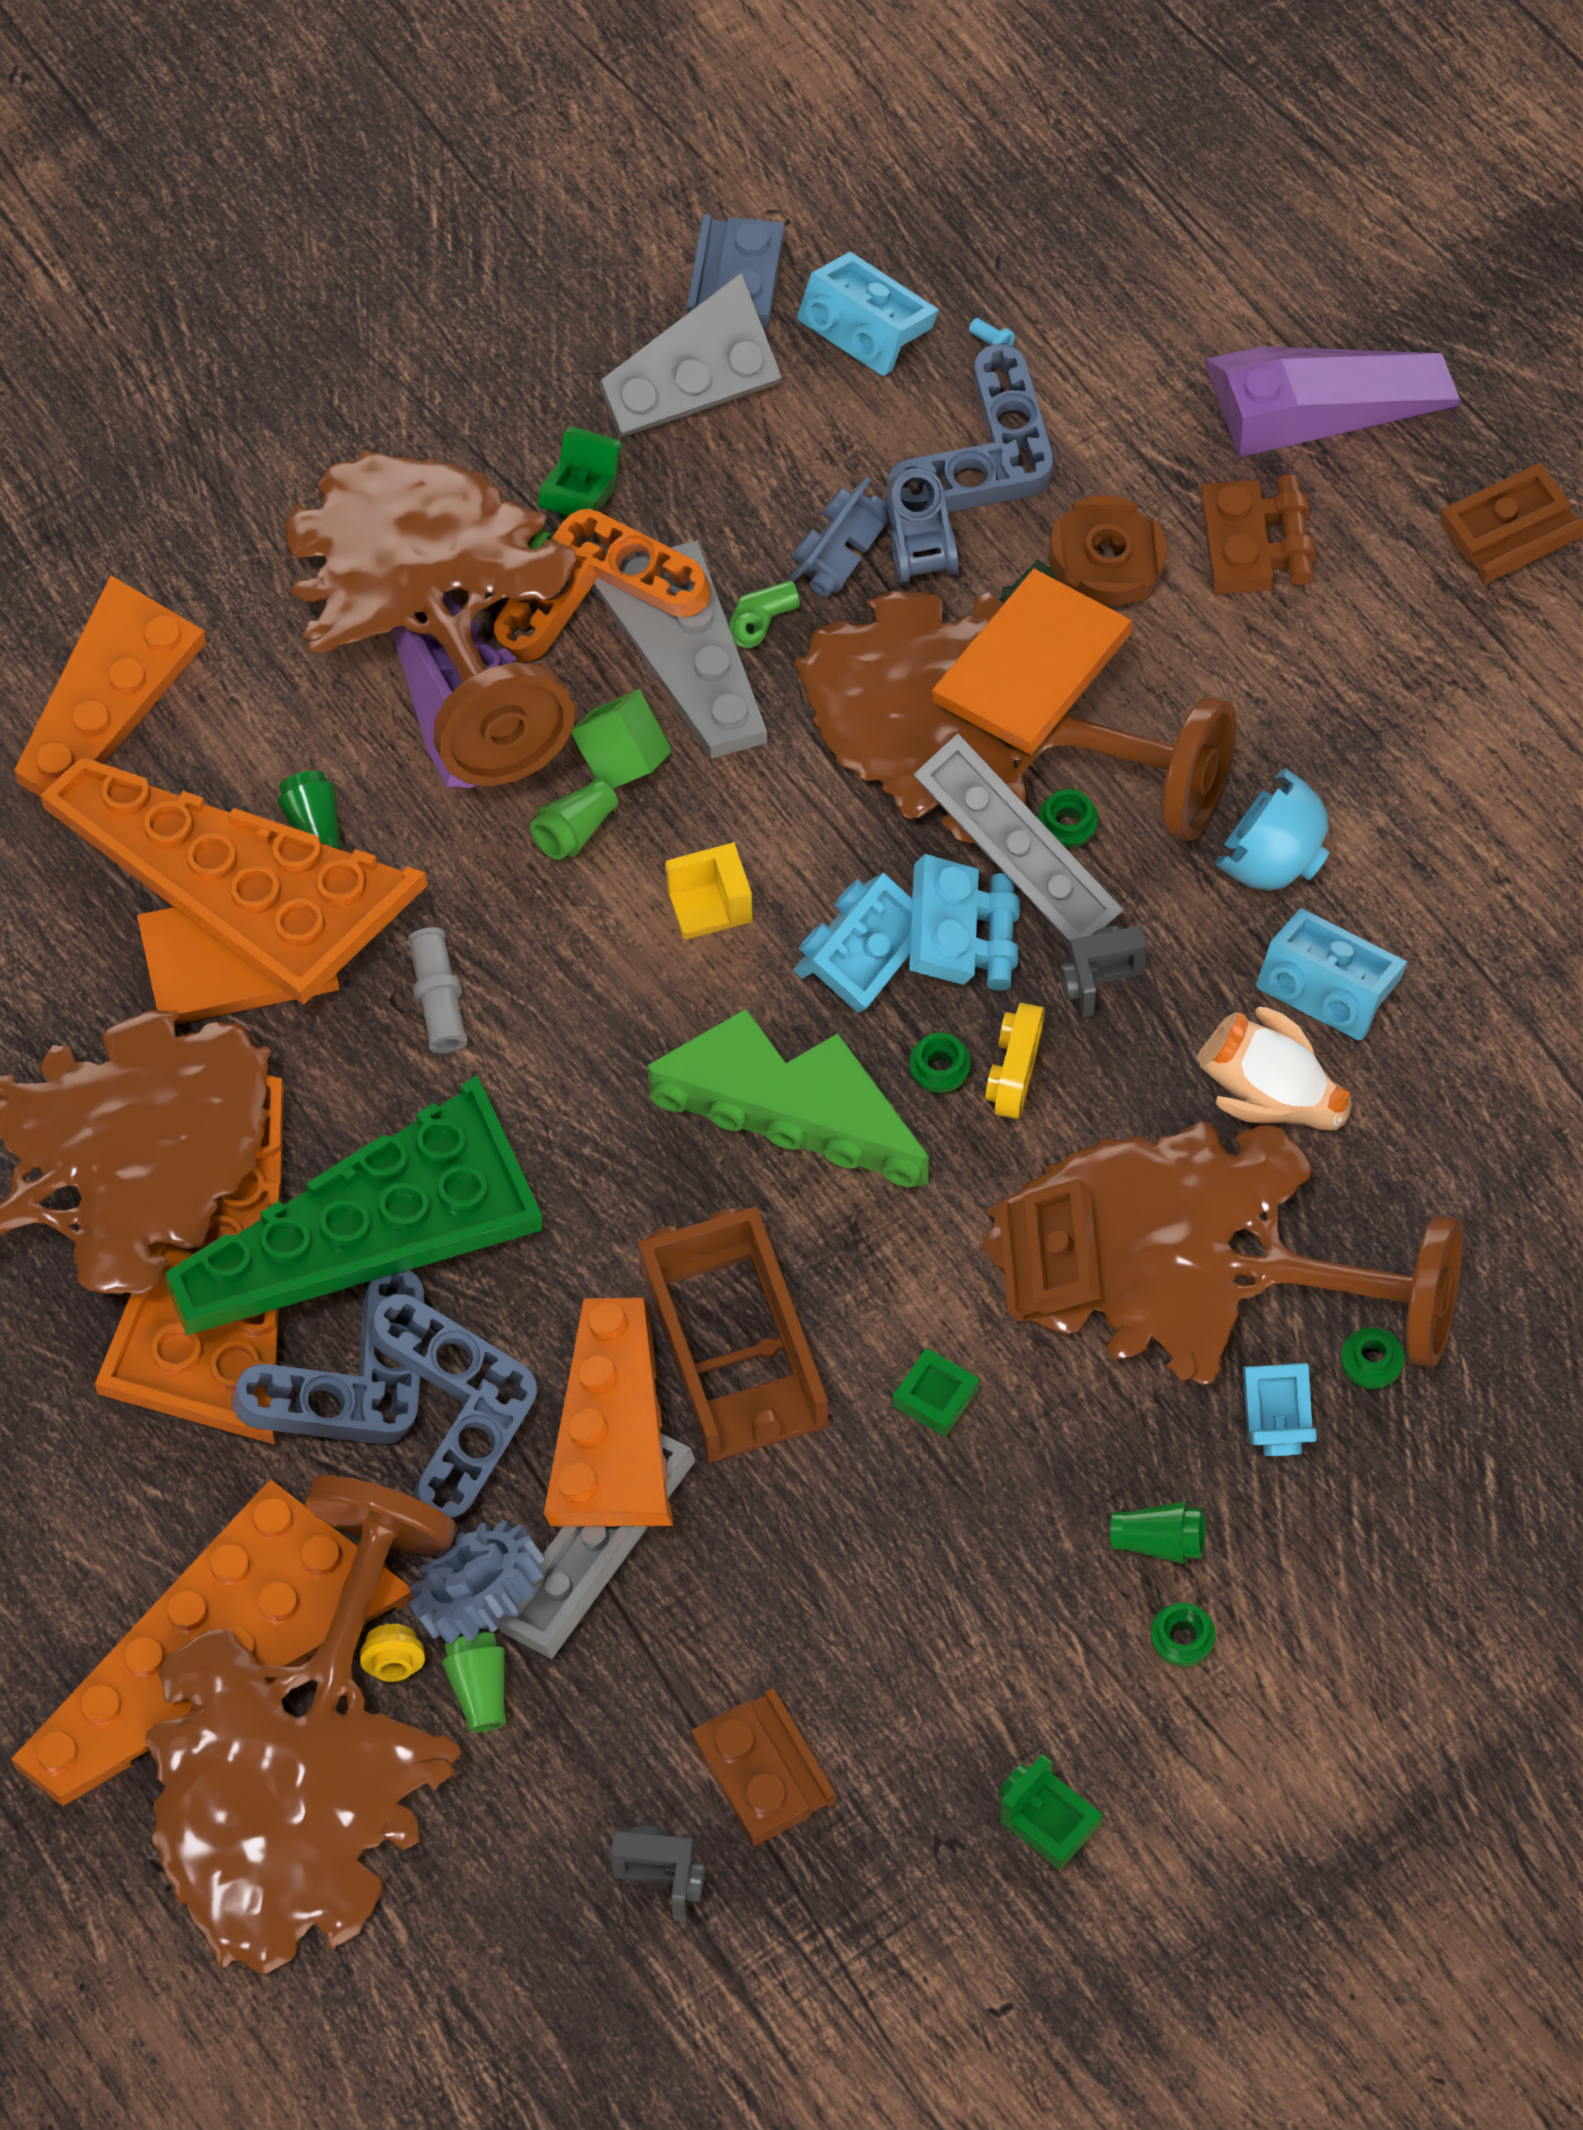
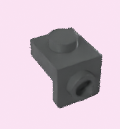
M1108 926L1095 931L1091 936L1070 940L1068 963L1060 965V977L1066 1000H1077L1081 1018L1094 1016L1095 984L1144 975L1147 945L1142 927L1136 926L1124 929L1120 926Z
M636 1826L631 1828L630 1832L614 1831L611 1849L613 1878L673 1884L671 1899L673 1921L686 1922L689 1902L701 1903L705 1876V1863L694 1862L693 1839L669 1837L668 1832L651 1826Z

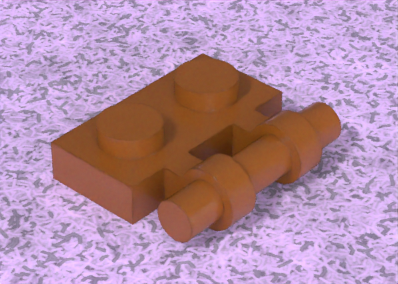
M1285 474L1280 476L1276 481L1278 495L1275 498L1262 499L1259 479L1201 484L1200 498L1213 594L1272 590V570L1289 569L1290 580L1294 584L1302 585L1313 580L1312 563L1316 560L1314 539L1307 535L1305 519L1310 514L1307 494L1301 491L1300 480L1297 475ZM1283 525L1285 539L1281 542L1268 543L1266 526Z

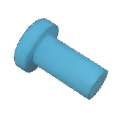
M975 318L969 326L971 334L990 345L1006 344L1013 346L1015 334L1008 328L1000 331L979 318Z

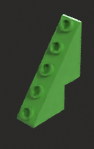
M747 1009L647 1065L650 1098L662 1109L670 1112L686 1110L708 1117L715 1125L726 1130L739 1131L745 1129L764 1135L772 1143L785 1149L796 1150L801 1147L823 1154L830 1162L844 1168L860 1166L883 1174L886 1179L899 1186L914 1187L919 1185L924 1187L928 1184L929 1156L839 1034L832 1036L785 1063Z

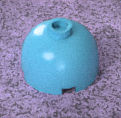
M1287 768L1280 771L1274 777L1283 786L1280 789L1278 788L1273 796L1263 790L1228 837L1224 845L1229 849L1236 848L1231 857L1218 856L1215 861V865L1236 881L1252 889L1265 891L1281 889L1288 886L1299 875L1309 881L1321 868L1330 851L1321 846L1329 829L1327 810L1321 798L1304 780Z

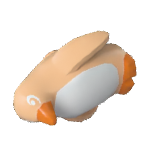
M1258 1007L1255 1010V1014L1265 1027L1247 1020L1241 1013L1235 1012L1219 1024L1197 1055L1200 1068L1234 1097L1218 1096L1216 1104L1221 1110L1240 1120L1258 1124L1286 1123L1304 1125L1318 1130L1334 1131L1345 1125L1349 1118L1352 1107L1350 1092L1330 1079L1316 1059L1312 1045L1301 1028L1280 1012L1267 1007Z

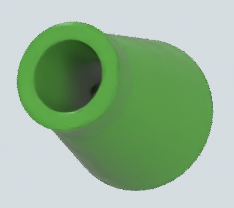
M594 779L587 786L540 807L537 810L536 819L530 824L533 839L539 848L553 859L561 860L565 856H576L607 815L618 807L617 795L605 781Z
M478 1633L472 1641H467L462 1636L456 1638L452 1643H446L444 1645L446 1658L441 1661V1664L465 1715L469 1732L483 1733L504 1727L507 1724L504 1712L505 1649L497 1646L495 1634Z

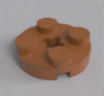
M1112 495L1089 496L1075 502L1072 505L1071 511L1063 515L1062 518L1059 516L1054 523L1048 545L1050 567L1061 583L1103 605L1142 602L1149 598L1154 585L1162 574L1167 556L1165 533L1154 517L1150 523L1145 516L1137 512L1138 505L1128 499ZM1107 542L1110 543L1112 551L1122 552V554L1108 558L1101 556L1096 551H1098L1100 543Z

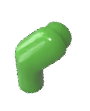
M792 580L740 597L729 622V629L733 640L738 646L751 648L760 644L766 635L773 616L800 608L798 592Z

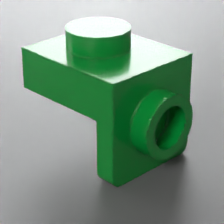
M568 427L563 434L560 460L540 486L537 507L557 512L558 515L565 519L578 510L591 509L600 512L615 491L621 442L617 439L576 427Z
M1042 1754L1030 1768L1024 1763L1020 1764L1003 1783L999 1791V1795L1003 1797L1001 1800L1000 1823L1061 1871L1102 1825L1103 1814L1054 1776V1762Z

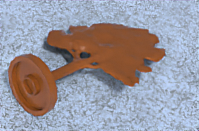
M369 450L359 452V458L354 461L338 462L327 467L324 475L318 481L317 487L324 495L322 508L305 509L301 505L293 506L294 510L291 511L284 524L287 531L286 540L290 554L296 558L325 555L326 563L318 569L316 578L297 580L290 592L302 600L316 602L327 598L326 606L317 621H307V627L301 637L309 640L308 650L314 653L329 652L338 645L356 643L363 638L378 634H388L392 628L401 625L407 630L435 637L444 647L462 681V684L445 699L434 721L433 743L448 772L467 784L492 787L519 781L542 769L563 749L574 728L575 706L559 676L541 665L513 662L487 668L473 643L471 622L476 614L504 597L515 601L553 598L566 584L571 569L577 561L574 549L553 538L545 540L539 548L530 549L528 543L545 525V514L519 507L511 500L502 502L501 489L497 485L490 484L484 474L479 471L470 472L465 467L456 466L450 462L440 463L432 458L420 461L409 457H392L384 453H373ZM460 589L468 591V602H466L461 612L452 616L443 603V595L446 592ZM493 593L492 596L485 599L486 594ZM415 613H425L428 620L425 623L420 622L416 619Z
M895 589L874 598H868L866 603L874 609L876 622L854 625L846 620H836L828 625L817 628L811 635L807 655L802 658H795L793 665L799 671V677L807 689L808 701L815 711L812 721L821 729V738L826 742L828 749L836 754V762L844 768L854 770L858 777L865 781H883V791L893 796L896 806L905 818H920L939 805L913 775L957 733L1024 804L1026 790L1025 784L1021 780L1022 775L1043 750L1054 746L1087 748L1128 761L1167 770L1162 801L1163 824L1171 836L1188 841L1198 839L1207 829L1218 808L1227 783L1234 755L1237 730L1236 712L1232 703L1217 698L1201 699L1186 718L1175 746L1152 738L1126 733L1085 721L1066 712L1032 755L1014 746H1009L1000 738L933 703L932 689L1003 606V602L990 592L974 598L973 615L961 617L953 624L942 623L943 599L937 594L913 590L907 592ZM1015 760H1021V762L1015 768L1013 762ZM949 814L943 817L942 824L952 832L956 840L975 843Z
M147 1010L136 1017H130L108 1028L101 1038L109 1061L98 1065L90 1061L75 1063L70 1046L52 1045L42 1060L40 1071L48 1080L47 1082L16 1083L14 1082L13 1073L0 1076V1138L7 1151L15 1154L20 1160L10 1177L12 1189L3 1201L0 1202V1236L12 1229L31 1223H45L55 1228L76 1244L74 1248V1261L78 1268L77 1280L81 1286L89 1291L107 1294H141L159 1284L161 1273L168 1264L165 1256L149 1252V1246L155 1242H165L191 1249L194 1247L198 1248L204 1244L209 1229V1219L218 1209L215 1199L233 1194L239 1187L238 1183L242 1177L252 1172L257 1164L255 1155L261 1148V1140L264 1136L262 1125L268 1116L263 1105L267 1092L265 1077L268 1072L267 1059L271 1050L267 1046L257 1048L252 1045L245 1028L240 1024L212 1022L206 1024L198 1033L176 1037L174 1022L179 1017L176 1010L172 1012ZM39 1167L42 1172L41 1176L31 1182L26 1181L25 1179L29 1173ZM66 1186L76 1187L81 1197L78 1207L65 1211L43 1208L39 1204L57 1189ZM78 1224V1232L69 1225Z
M1202 1121L1183 1129L1176 1135H1164L1157 1143L1149 1142L1141 1136H1131L1125 1140L1105 1138L1099 1140L1093 1147H1084L1077 1153L1068 1155L1062 1162L1047 1166L1044 1175L1028 1182L1018 1193L1002 1200H1007L1011 1204L1024 1200V1194L1079 1178L1090 1188L1101 1298L1044 1315L1040 1311L1027 1314L1026 1320L1034 1321L1043 1327L1068 1334L1078 1332L1094 1310L1105 1313L1107 1323L1117 1331L1106 1345L1107 1350L1114 1359L1135 1356L1145 1351L1151 1336L1163 1346L1172 1358L1165 1367L1172 1370L1182 1382L1192 1378L1202 1386L1211 1383L1221 1370L1219 1359L1228 1342L1232 1325L1239 1314L1237 1310L1239 1299L1251 1298L1261 1294L1270 1285L1286 1283L1344 1291L1407 1303L1409 1305L1406 1326V1351L1410 1362L1416 1365L1435 1367L1444 1353L1452 1325L1461 1276L1463 1255V1226L1461 1219L1437 1216L1430 1220L1418 1252L1413 1276L1316 1260L1297 1254L1285 1247L1279 1239L1278 1204L1288 1201L1297 1188L1309 1179L1311 1175L1310 1162L1301 1149L1289 1139L1283 1129L1262 1124L1254 1129L1238 1132L1236 1140L1240 1145L1241 1151L1237 1155L1228 1154L1222 1148L1216 1129L1207 1122ZM998 1204L989 1206L987 1214L994 1218V1225L984 1239L983 1249L989 1255L994 1265L1004 1270ZM1266 1212V1221L1260 1218V1215ZM1245 1228L1257 1235V1238L1267 1250L1266 1256L1240 1254L1231 1249L1229 1241L1236 1231ZM1237 1275L1253 1277L1252 1283L1242 1285L1235 1283L1234 1280Z
M333 1475L314 1477L306 1499V1506L316 1517L337 1529L361 1538L325 1641L313 1657L301 1666L295 1667L258 1665L255 1656L236 1640L232 1632L224 1629H212L209 1632L200 1634L184 1644L180 1649L168 1654L159 1670L158 1676L163 1685L164 1700L174 1703L181 1699H188L192 1706L189 1713L180 1718L155 1724L148 1730L145 1738L151 1755L158 1765L157 1780L165 1786L164 1791L154 1801L153 1805L156 1824L152 1832V1844L159 1850V1862L164 1868L166 1879L174 1886L173 1890L176 1901L186 1904L194 1924L204 1933L207 1945L215 1953L217 1966L227 1968L231 1961H241L257 1973L268 1974L276 1968L289 1963L294 1958L297 1952L298 1939L304 1936L313 1924H316L327 1936V1948L335 1950L336 1946L345 1943L359 1934L364 1921L371 1915L383 1890L382 1878L365 1867L360 1861H357L363 1850L377 1847L386 1838L403 1851L420 1842L418 1821L414 1811L397 1803L406 1794L425 1783L435 1791L442 1782L454 1775L451 1765L461 1755L459 1745L445 1734L433 1736L413 1725H407L394 1720L384 1713L372 1714L364 1711L365 1699L361 1692L362 1689L352 1680L351 1670L353 1655L372 1598L380 1581L389 1549L392 1548L408 1553L429 1556L443 1555L452 1546L458 1526L451 1517L414 1497L378 1484L349 1477ZM265 1677L276 1678L272 1684H268L265 1681ZM310 1680L317 1681L318 1685L312 1706L304 1716L296 1718L284 1711L281 1700L291 1689ZM340 1696H347L348 1709L344 1715L336 1711Z

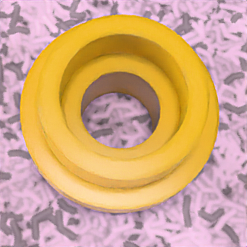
M385 1624L372 1629L367 1634L366 1643L360 1650V1664L363 1670L386 1682H397L408 1678L411 1674L417 1672L425 1662L424 1646L417 1639L416 1632L410 1627L401 1624Z

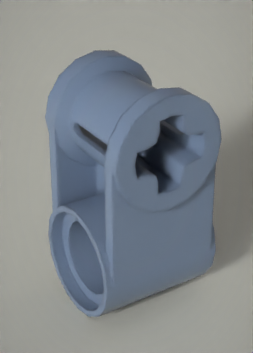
M912 468L897 473L887 485L885 500L891 528L890 540L893 562L899 583H909L911 576L943 570L948 575L958 574L959 566L956 543L948 519L944 489L941 481L934 473L926 469ZM911 478L921 480L929 491V500L926 506L918 512L908 510L900 499L902 485ZM936 549L935 554L913 557L914 552Z

